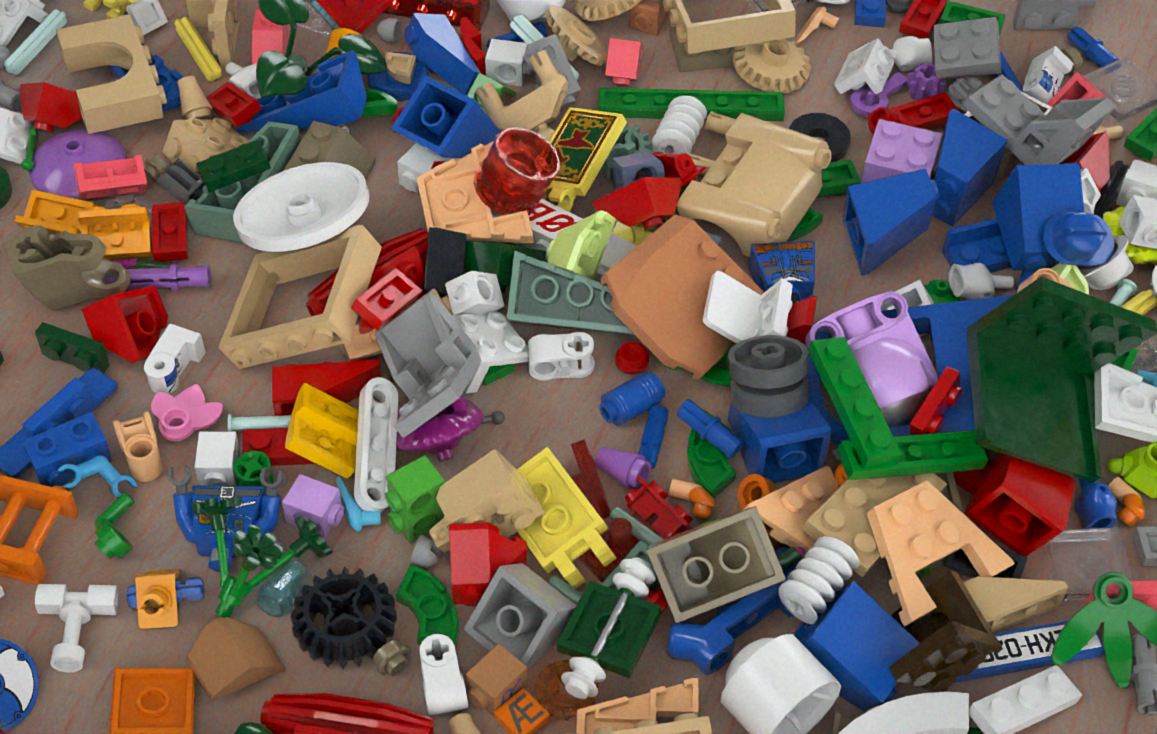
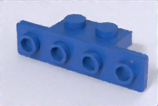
M90 368L79 379L75 377L22 423L23 428L0 447V471L8 477L19 478L32 466L23 446L25 439L86 413L93 412L118 389L117 383L95 368Z

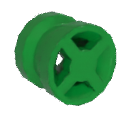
M249 451L240 455L234 463L237 485L264 487L266 493L267 487L261 483L260 475L258 477L256 475L260 474L263 468L269 467V482L271 484L274 483L272 467L268 456L260 451Z

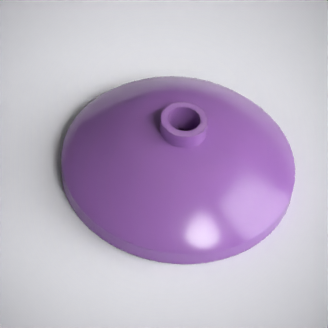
M74 129L59 133L39 146L33 154L34 168L29 171L36 190L79 199L73 168L74 163L81 162L82 164L120 160L127 159L122 144L113 136L104 132L88 134L86 129Z

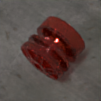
M512 127L504 129L496 137L488 151V156L482 161L481 166L475 173L473 184L477 195L493 211L502 215H508L527 210L528 215H530L537 208L540 200L545 195V191L559 173L561 162L557 151L541 135L526 128Z

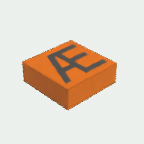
M524 688L493 712L494 719L509 734H535L550 721V714Z

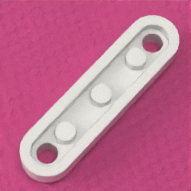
M381 377L371 379L360 391L354 498L357 505L363 511H380V513L389 506L384 495L388 492L386 475L395 471L397 430L394 426L398 420L399 398L396 387L389 380ZM373 396L379 400V403L373 399ZM368 493L374 497V500L369 497Z

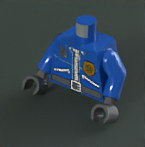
M185 465L186 478L181 482H176L174 480L173 467H170L167 477L176 486V493L173 494L176 522L186 540L196 544L198 554L203 557H210L208 566L213 571L220 572L216 531L212 532L210 517H206L204 514L194 515L191 503L204 502V499L217 498L218 502L224 499L242 497L241 505L237 506L236 510L230 511L225 515L227 530L223 531L229 570L231 569L233 557H236L233 552L235 546L233 538L237 531H242L247 535L249 526L257 525L261 528V536L263 537L266 533H271L276 528L281 496L277 493L278 489L283 487L287 480L283 470L279 469L277 481L271 484L269 482L270 468L265 467L262 469L260 480L267 487L266 493L264 487L192 485L191 492L187 488V485L192 480L191 470Z

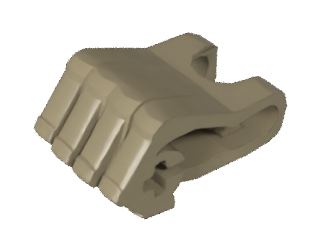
M40 225L23 228L21 232L3 244L14 275L20 279L22 285L37 300L50 310H58L91 298H106L113 294L126 291L130 284V274L118 262L104 259L106 246L97 236L91 234H71L67 231L48 234L47 229ZM104 277H119L111 284H104L103 282Z

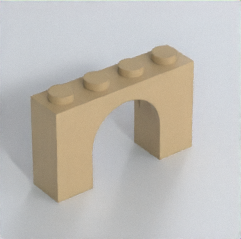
M130 14L56 29L67 73L106 65L119 66L129 70L125 76L116 81L76 90L81 115L88 134L164 118L162 104H167L165 91L162 85H156L159 83L155 65L149 66L152 63L149 48L147 45H141L144 44L140 25L134 26Z

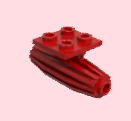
M420 228L380 244L382 248L368 289L397 268L422 290L417 300L426 294L424 290V269L426 268L428 232ZM338 269L309 292V301L306 302V307L311 316L323 314Z
M328 693L274 694L270 701L266 700L264 702L260 716L261 725H266V728L270 729L274 734H434L435 727L434 718L390 703Z

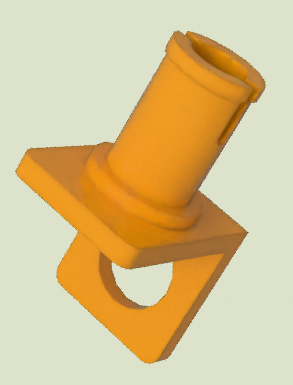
M179 568L142 571L135 577L139 628L149 629L175 627L178 625L176 578L180 575Z

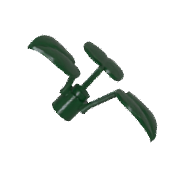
M258 0L260 11L266 19L277 25H290V35L285 55L277 51H267L258 59L256 80L261 98L275 95H294L302 92L307 84L306 76L309 77L318 68V64L330 59L334 55H340L351 50L357 56L361 74H380L386 71L387 64L377 47L369 39L357 34L343 35L338 41L339 48L331 49L308 67L303 56L292 54L297 30L296 23H306L309 19V9L305 1Z

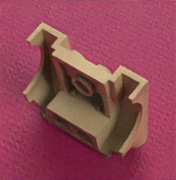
M741 113L725 134L727 146L701 182L691 181L678 199L677 209L682 217L703 219L720 226L735 239L742 255L749 257L751 244L786 242L822 188V169L827 168L831 161V150L827 142Z

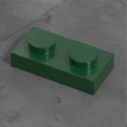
M258 140L196 163L208 192L271 169L269 160Z
M44 322L35 331L42 354L51 360L67 362L82 371L95 368L103 374L110 366L104 343Z

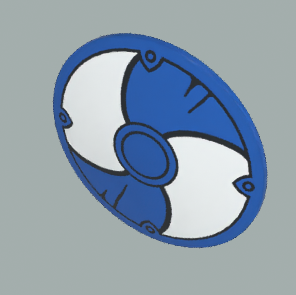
M0 638L1 733L18 725L30 713L38 696L39 678L37 669L30 656L18 645Z

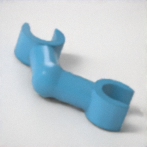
M98 455L78 465L64 464L56 471V473L64 470H71L74 473V481L64 485L63 488L65 489L73 488L81 479L99 473L111 485V493L115 498H119L122 495L117 488L120 481H126L132 488H137L136 481L132 477L122 476L109 463L108 459L102 455Z

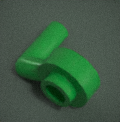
M126 492L117 498L95 520V527L97 528L95 534L99 538L95 544L110 559L114 555L122 559L133 549V546L125 536L113 526V523L135 503Z

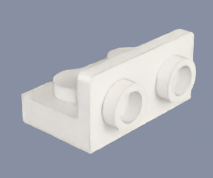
M878 38L850 52L834 86L840 94L850 89L853 91L858 90L866 83L874 94L882 92L895 63L892 52Z

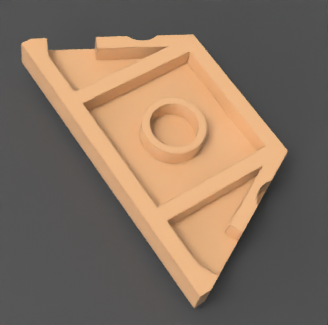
M827 465L749 503L743 510L756 506L762 521L772 527L769 535L791 548L803 547L805 554L802 557L805 558L806 553L809 549L813 548L817 540L802 528L806 521L839 489V486L835 481L832 470Z

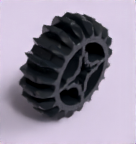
M344 566L341 574L334 575V572L329 569L325 579L314 575L313 586L303 585L301 590L302 596L295 597V609L291 613L293 635L298 640L299 647L303 652L309 651L310 658L313 661L323 657V662L327 668L334 660L339 661V666L343 670L349 660H354V663L360 667L362 656L366 655L373 659L376 648L380 649L387 643V638H392L394 635V624L397 621V612L394 610V597H392V594H389L385 582L378 584V578L374 573L365 578L361 568L354 574H349V570ZM366 605H369L375 612L371 622L366 620L363 609ZM318 613L324 615V626L321 630L314 625V620Z

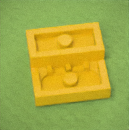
M304 383L299 390L291 414L285 448L348 479L354 473L356 466L359 410Z

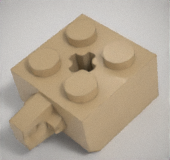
M494 449L440 486L436 500L445 517L432 527L429 532L435 545L445 553L450 550L449 524L488 522L499 528L500 535L508 538L518 530L531 525L536 518L545 512L528 480Z

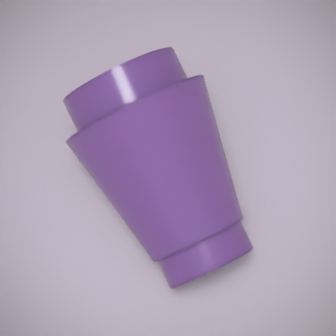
M602 447L595 457L596 467L628 489L633 487L640 489L642 485L636 478L640 476L647 482L650 476L651 463L646 461L643 455Z

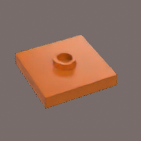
M114 668L109 734H193L196 674L192 668Z

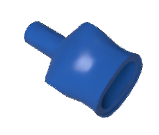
M1078 478L1081 493L1074 503V509L1083 523L1084 534L1086 536L1102 535L1112 529L1117 523L1115 513L1117 500L1106 484L1102 482L1091 483Z

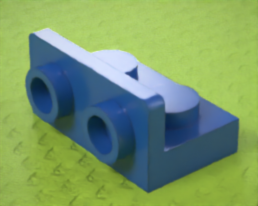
M997 218L986 219L982 222L965 226H957L947 231L942 253L950 267L953 264L969 265L982 263L990 273L1011 268Z

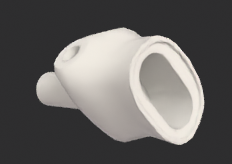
M902 37L897 39L893 44V49H890L895 64L902 72L914 70L921 63H932V48L928 38Z
M233 62L228 63L225 69L228 74L232 75L229 82L255 99L261 98L256 80L257 63L244 68Z
M982 263L969 265L953 264L949 271L948 279L953 294L956 297H965L967 300L990 298L994 295L995 288L1012 289L1014 284L1012 276L992 275Z

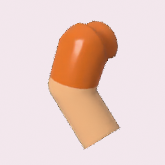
M1119 476L1116 477L1108 487L1115 498L1125 506L1118 512V517L1127 526L1133 527L1139 519L1142 521L1145 517L1142 497Z
M672 479L669 489L670 497L694 502V516L706 519L712 517L713 507L716 508V501L701 485Z

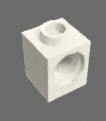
M491 39L485 58L486 76L501 84L522 87L525 74L530 75L523 63V56H525L524 53L528 43Z
M1132 195L1119 220V224L1128 237L1130 244L1157 249V199Z
M470 271L445 283L453 315L486 314L505 307L496 274Z
M199 432L194 466L198 485L237 486L234 463L241 453L236 432Z

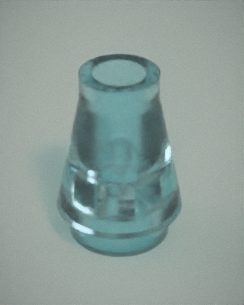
M289 561L283 569L261 586L257 598V603L261 610L272 617H282L284 613H289L293 608L295 597L298 595L302 581L307 575L306 568L297 561Z

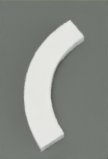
M928 692L895 699L867 711L853 720L838 734H967L969 730V693Z

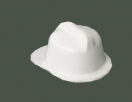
M1126 235L1115 236L1114 251L1111 258L1104 264L1096 266L1077 265L1088 282L1089 287L1096 290L1110 289L1116 286L1121 279L1126 278L1132 273L1134 269L1133 264L1125 251L1129 242Z

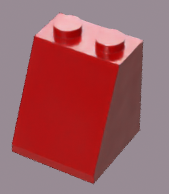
M998 452L964 514L1014 552L1028 556L1065 530L1076 480L1069 475Z

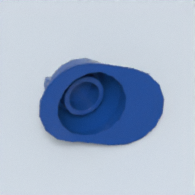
M1085 212L1058 213L1051 217L1043 228L1045 249L1052 258L1062 264L1102 265L1111 258L1114 251L1112 231L1108 224L1098 215Z

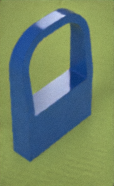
M1014 295L908 307L909 316L918 335H930L934 367L938 379L947 366L960 372V387L963 388L962 395L954 408L948 406L942 416L944 417V422L938 433L975 430L966 328ZM896 309L881 311L887 318L892 319L897 316ZM818 331L815 334L816 340L832 338L826 331ZM809 354V370L807 373L810 381L809 399L830 425L832 430L830 441L839 446L841 441L850 440L844 426L833 419L824 406L820 375ZM910 425L889 427L893 437L910 435Z

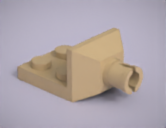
M186 0L189 19L194 27H208L209 32H214L215 37L212 39L213 55H218L220 67L226 68L228 63L234 61L239 18L236 0Z

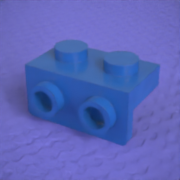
M91 412L23 441L24 449L32 463L39 484L49 487L63 486L70 479L75 478L71 470L56 473L58 468L64 464L78 465L98 455L105 456L109 462H112L107 440Z

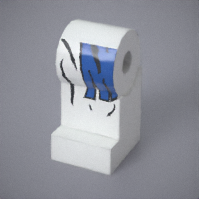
M1056 46L1032 59L1024 81L1023 91L1047 104L1060 90L1059 87L1064 75L1071 71L1074 63Z
M173 324L168 325L144 364L148 384L153 392L157 393L160 391L169 394L175 391L180 383L179 376L189 361L192 360L198 363L201 361L206 352L200 333Z

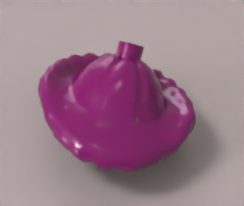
M461 395L459 399L406 437L402 438L397 432L396 446L406 452L424 450L431 454H437L439 462L450 460L453 458L451 451L458 446L462 437L470 434L471 431L480 426L483 420L482 411L472 401L463 398Z

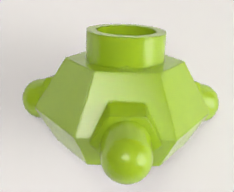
M1157 442L1126 452L1125 456L1121 458H1111L1107 461L1106 469L1109 473L1121 474L1124 477V481L1130 487L1149 499L1157 498Z

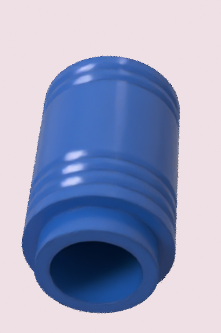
M643 372L601 396V404L599 405L601 415L608 423L621 426L648 411L653 405L660 404L662 398L665 397L664 385L656 374Z

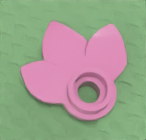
M194 384L176 397L164 392H157L151 403V411L155 418L159 420L160 434L167 440L181 441L191 436L194 430L206 429L215 424L223 412V404L219 402L206 403L201 387L198 384Z

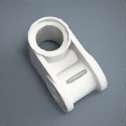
M584 332L555 335L540 334L532 337L528 341L530 375L540 381L587 377L595 368V360L591 355L594 351L593 338ZM577 342H580V351H577ZM581 359L582 367L578 368V360Z
M442 634L428 636L422 641L419 652L428 715L432 716L467 709L468 700L463 675L460 673L453 641ZM441 657V660L435 661V658Z

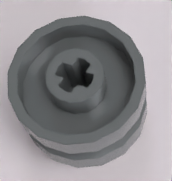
M765 335L740 341L731 347L728 354L729 372L732 378L730 381V399L733 407L738 411L754 417L773 418L798 412L808 404L810 381L807 376L809 352L806 345L797 339L786 336Z

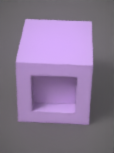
M299 474L282 501L285 522L287 524L297 527L294 521L301 515L306 521L311 519L318 528L316 534H320L324 538H326L332 526L336 527L340 523L344 514V506L341 503L339 488Z

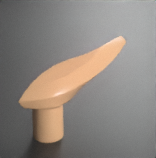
M825 6L817 8L798 33L795 40L796 44L803 41L813 30L818 28L820 23L834 29L839 18L827 13Z

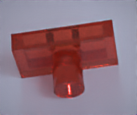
M583 439L572 443L571 446L580 473L570 477L583 494H588L591 505L602 520L609 517L611 510L586 441Z
M637 512L631 515L658 534ZM614 519L610 523L609 530L601 535L602 539L616 556L614 561L604 567L591 548L579 556V560L601 583L608 578L640 541L632 535V524L627 519Z

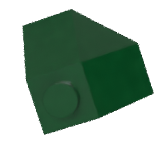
M466 241L464 269L466 273L477 271L496 274L501 293H505L506 287H510L514 251L540 261L546 258V251L504 243Z

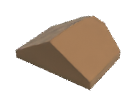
M227 617L215 619L205 625L187 660L212 701L284 670L283 664L258 627Z

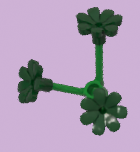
M242 497L224 499L218 502L217 498L204 499V502L191 503L194 515L204 514L206 517H210L212 532L216 531L220 587L222 589L218 596L221 601L215 613L223 618H230L235 606H240L243 597H246L254 587L294 556L298 558L307 550L314 551L320 558L332 554L333 550L327 545L324 538L320 534H316L318 528L311 519L306 521L301 515L295 519L294 522L299 529L300 538L289 545L290 550L284 553L285 551L282 546L274 545L277 541L275 535L266 533L262 537L261 528L257 525H250L247 535L242 531H237L233 538V543L235 544L233 552L236 557L242 558V569L238 576L235 577L229 575L223 530H227L225 515L230 511L236 510V507L241 505ZM259 565L265 568L248 582L245 581L249 572L254 571Z

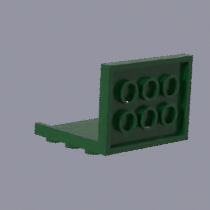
M1040 277L966 328L976 445L1093 483L1103 476L1097 429L1095 428L1090 374L1106 364L1114 362L1119 356L1140 346L1144 341L1157 334L1156 320Z

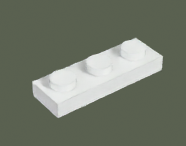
M1055 665L972 703L969 708V716L984 734H1014L1075 705L1081 698L1082 693L1064 672Z

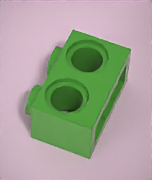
M426 455L386 475L388 492L384 495L390 507V513L387 514L389 524L396 534L402 532L411 544L418 540L420 535L425 536L429 534V530L445 517L436 500L439 488L445 483V480Z

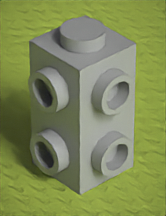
M555 33L528 44L524 53L525 56H523V63L527 72L534 74L538 83L535 85V89H538L541 81L528 59L533 55L538 57L536 53L542 50L547 51L557 73H562L568 81L567 92L561 109H564L576 102L575 99L578 97L581 89Z

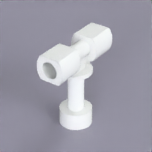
M38 584L35 595L37 613L59 614V618L66 622L62 643L55 645L52 650L50 662L52 668L67 673L77 672L82 669L85 650L78 645L81 624L89 622L91 615H117L119 607L117 585H89L88 592H68L66 584Z

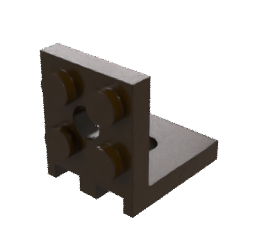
M952 570L947 571L925 588L937 606L933 611L907 626L903 625L899 615L902 607L891 614L920 643L888 667L898 682L934 692H946L948 687L955 682V678L960 675H969L978 668V665L986 659L988 654L991 652L999 653L1003 650L958 573ZM946 615L949 622L936 631L937 620L941 616Z

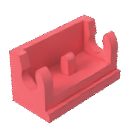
M135 155L129 159L87 164L76 162L73 164L79 200L146 192L147 180L141 155Z

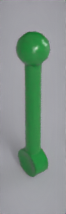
M33 127L29 128L30 138L26 159L21 163V167L25 171H31L34 168L32 158L35 142L38 140V130Z

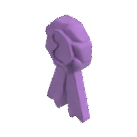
M897 72L890 79L888 76L882 92L874 94L870 87H861L855 90L850 96V106L854 109V113L869 118L875 109L879 107L887 108L889 104L888 96L905 87L908 77L903 76L901 72Z

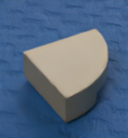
M386 52L385 61L390 76L399 82L410 84L417 64L416 56Z

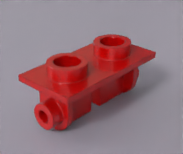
M662 152L653 153L663 164L665 178H680L682 188L689 186L692 180L696 181L698 179L697 175L706 169L705 166L695 165L691 157L686 153H670L669 155Z
M640 476L636 478L642 487L638 491L632 489L626 494L627 507L646 524L657 515L658 518L649 526L656 534L663 539H667L693 529L689 524L694 519L679 504L672 508L665 501L669 495L654 480L647 484Z

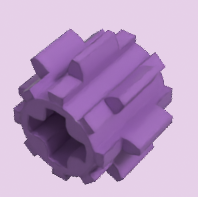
M921 63L920 66L915 68L914 72H909L907 85H909L908 94H911L910 97L912 99L920 100L944 93L946 83L943 81L944 78H936L935 64Z

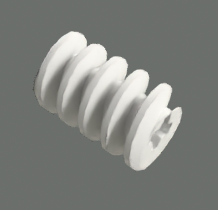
M678 96L671 101L652 139L653 152L668 153V155L670 153L689 154L700 129L704 125V119L707 118V110L701 101L691 96Z
M827 536L818 538L813 548L809 549L806 553L805 559L798 563L796 570H793L787 577V581H784L778 588L779 597L787 610L802 622L814 624L818 619L817 613H823L827 608L826 602H831L835 598L834 591H840L844 586L843 580H849L853 575L851 568L857 569L860 566L856 553L849 545L836 538Z

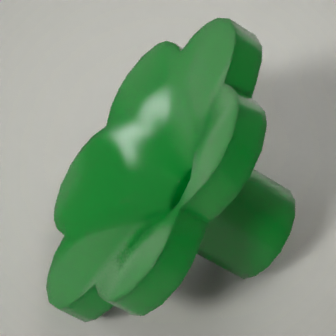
M931 280L928 285H924L934 304L961 300L960 297H956L953 294L950 284L945 280Z

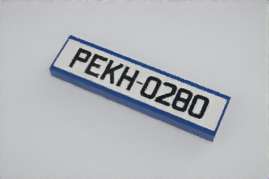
M1068 621L994 633L1003 650L999 653L991 652L976 670L967 676H958L955 678L954 683L1055 665L1051 661L1053 647L1059 633ZM1096 631L1089 642L1065 663L1102 657L1104 650L1098 632Z

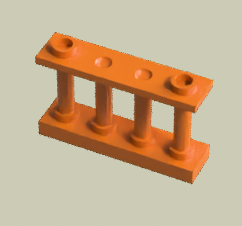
M0 475V501L8 502L0 516V577L38 586V584L43 583L47 576L41 556L38 553L58 515L76 519L79 514L72 492L61 486L49 487ZM23 506L42 511L24 547L15 548L3 545Z

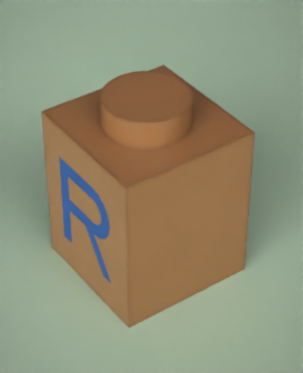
M499 643L465 674L468 700L475 708L481 711L485 709L492 716H494L493 712L521 689L528 687V667Z

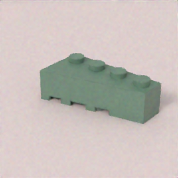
M268 121L247 142L259 141L269 160L271 169L212 192H208L206 186L202 188L204 193L197 200L191 199L184 206L195 235L244 243L240 239L234 225L233 215L235 208L244 195L253 187L267 178L284 171L302 140L297 125Z
M514 251L506 320L514 323L635 336L614 314L610 305L613 298L607 285L602 286V283Z

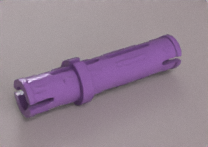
M171 264L170 268L126 269L130 274V284L127 289H140L156 285L157 288H171L172 291H180L181 287L211 286V269L209 265L180 267L179 264ZM105 277V284L114 283L119 277Z

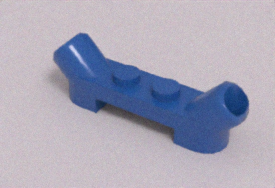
M785 546L775 552L776 556L781 555L791 547ZM799 562L783 571L786 578L784 581H787L789 574L796 570ZM784 581L746 595L733 606L731 604L725 605L716 613L714 619L706 625L674 622L670 625L667 654L672 659L693 661L705 675L714 673L732 660L735 639L778 608L789 618L793 616L779 597L778 588Z

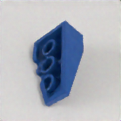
M351 50L318 64L319 71L306 78V87L298 94L275 95L258 99L257 101L262 109L254 115L251 121L240 125L238 128L236 127L239 132L259 131L268 121L297 125L298 129L309 128L313 121L333 126L357 121L362 117L367 95L355 52Z

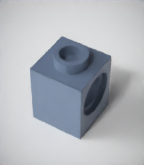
M649 151L612 158L616 190L639 180L635 179V175L643 168H645V172L641 178L665 177L662 162Z

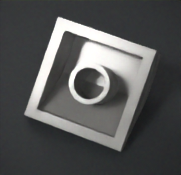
M523 563L499 566L463 630L489 651L499 643L525 664L529 670L558 642L577 605Z

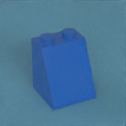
M426 75L391 127L393 132L443 158H463L472 153L471 148L481 143L485 146L495 141L496 135L501 133L476 100Z
M955 109L949 112L932 180H935L939 191V198L935 200L934 204L935 214L933 216L952 227L994 184L1008 139Z
M1079 163L1016 165L992 202L1012 270L1036 272L1042 268L1051 269L1060 263L1052 258L1045 249L1043 228L1047 221L1055 214L1084 212Z
M926 168L848 186L843 222L861 275L869 274L928 230L931 216L935 214L934 204L935 200L939 198V191L935 180H930Z
M810 399L808 404L800 411L787 416L773 418L754 417L741 413L733 407L730 401L728 421L733 433L744 440L740 453L749 475L759 474L770 479L775 484L802 478L825 466L832 430Z
M853 581L844 586L840 591H835V598L831 602H826L827 608L823 613H817L818 619L814 624L802 622L793 635L838 680L841 685L839 696L865 711L893 699L897 693V689L894 686L898 681L895 680L888 667L920 643Z

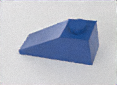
M413 13L404 33L405 41L408 43L413 54L456 90L467 96L480 71L448 18L442 14Z

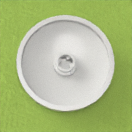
M335 162L306 164L275 174L253 187L236 206L233 221L240 239L249 247L268 252L298 250L326 241L350 227L367 208L370 194L364 176L352 166Z

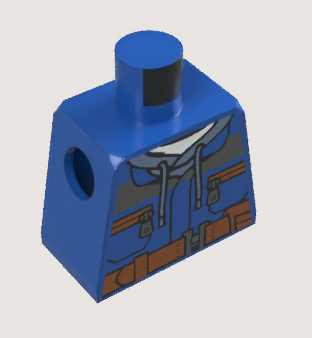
M796 241L751 244L748 268L753 281L765 292L783 278L793 284L792 304L813 295L815 284V242Z

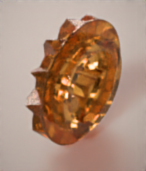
M560 660L549 664L540 672L535 683V693L538 703L548 711L550 717L557 715L568 721L570 717L577 716V709L595 705L597 696L587 697L586 699L574 697V700L568 698L566 694L559 696V680L564 685L561 680L562 674L564 672H573L569 666V660ZM594 682L599 691L598 682Z

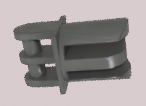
M179 158L168 168L166 173H162L156 179L157 183L179 202L185 201L186 204L191 199L197 200L203 194L202 188L205 186L203 179Z

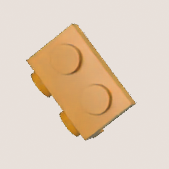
M32 190L24 217L16 215L14 222L22 228L41 225L47 229L48 234H57L62 231H67L71 234H81L78 212L86 211L87 208L97 205L93 202Z
M136 204L123 205L120 209H106L95 206L87 208L86 211L78 212L81 234L97 236L106 246L104 259L152 256L150 217L146 207H140Z

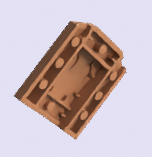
M679 215L672 216L600 279L602 286L607 283L613 298L610 305L614 314L664 365L675 369L677 366L694 373L692 378L699 380L731 347L736 345L735 342L707 327L703 322L711 276L716 271H721L760 295L764 293L693 219Z

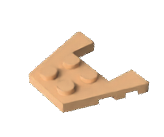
M507 131L496 135V140L485 146L481 143L471 148L472 153L457 161L453 158L417 177L428 233L429 227H437L464 233L467 235L466 241L534 242L527 210L492 218L481 170L514 162Z
M928 480L873 507L867 512L881 559L886 558L892 575L889 584L892 594H898L902 606V611L899 612L904 626L909 625L937 608L915 574L918 571L959 549L964 551L980 577H994L1015 564L1000 547Z
M698 678L683 680L682 684L665 688V686L650 689L649 693L631 698L624 696L577 709L576 734H593L594 730L609 726L616 727L617 731L631 729L637 722L656 720V717H676L686 713H696L698 715Z

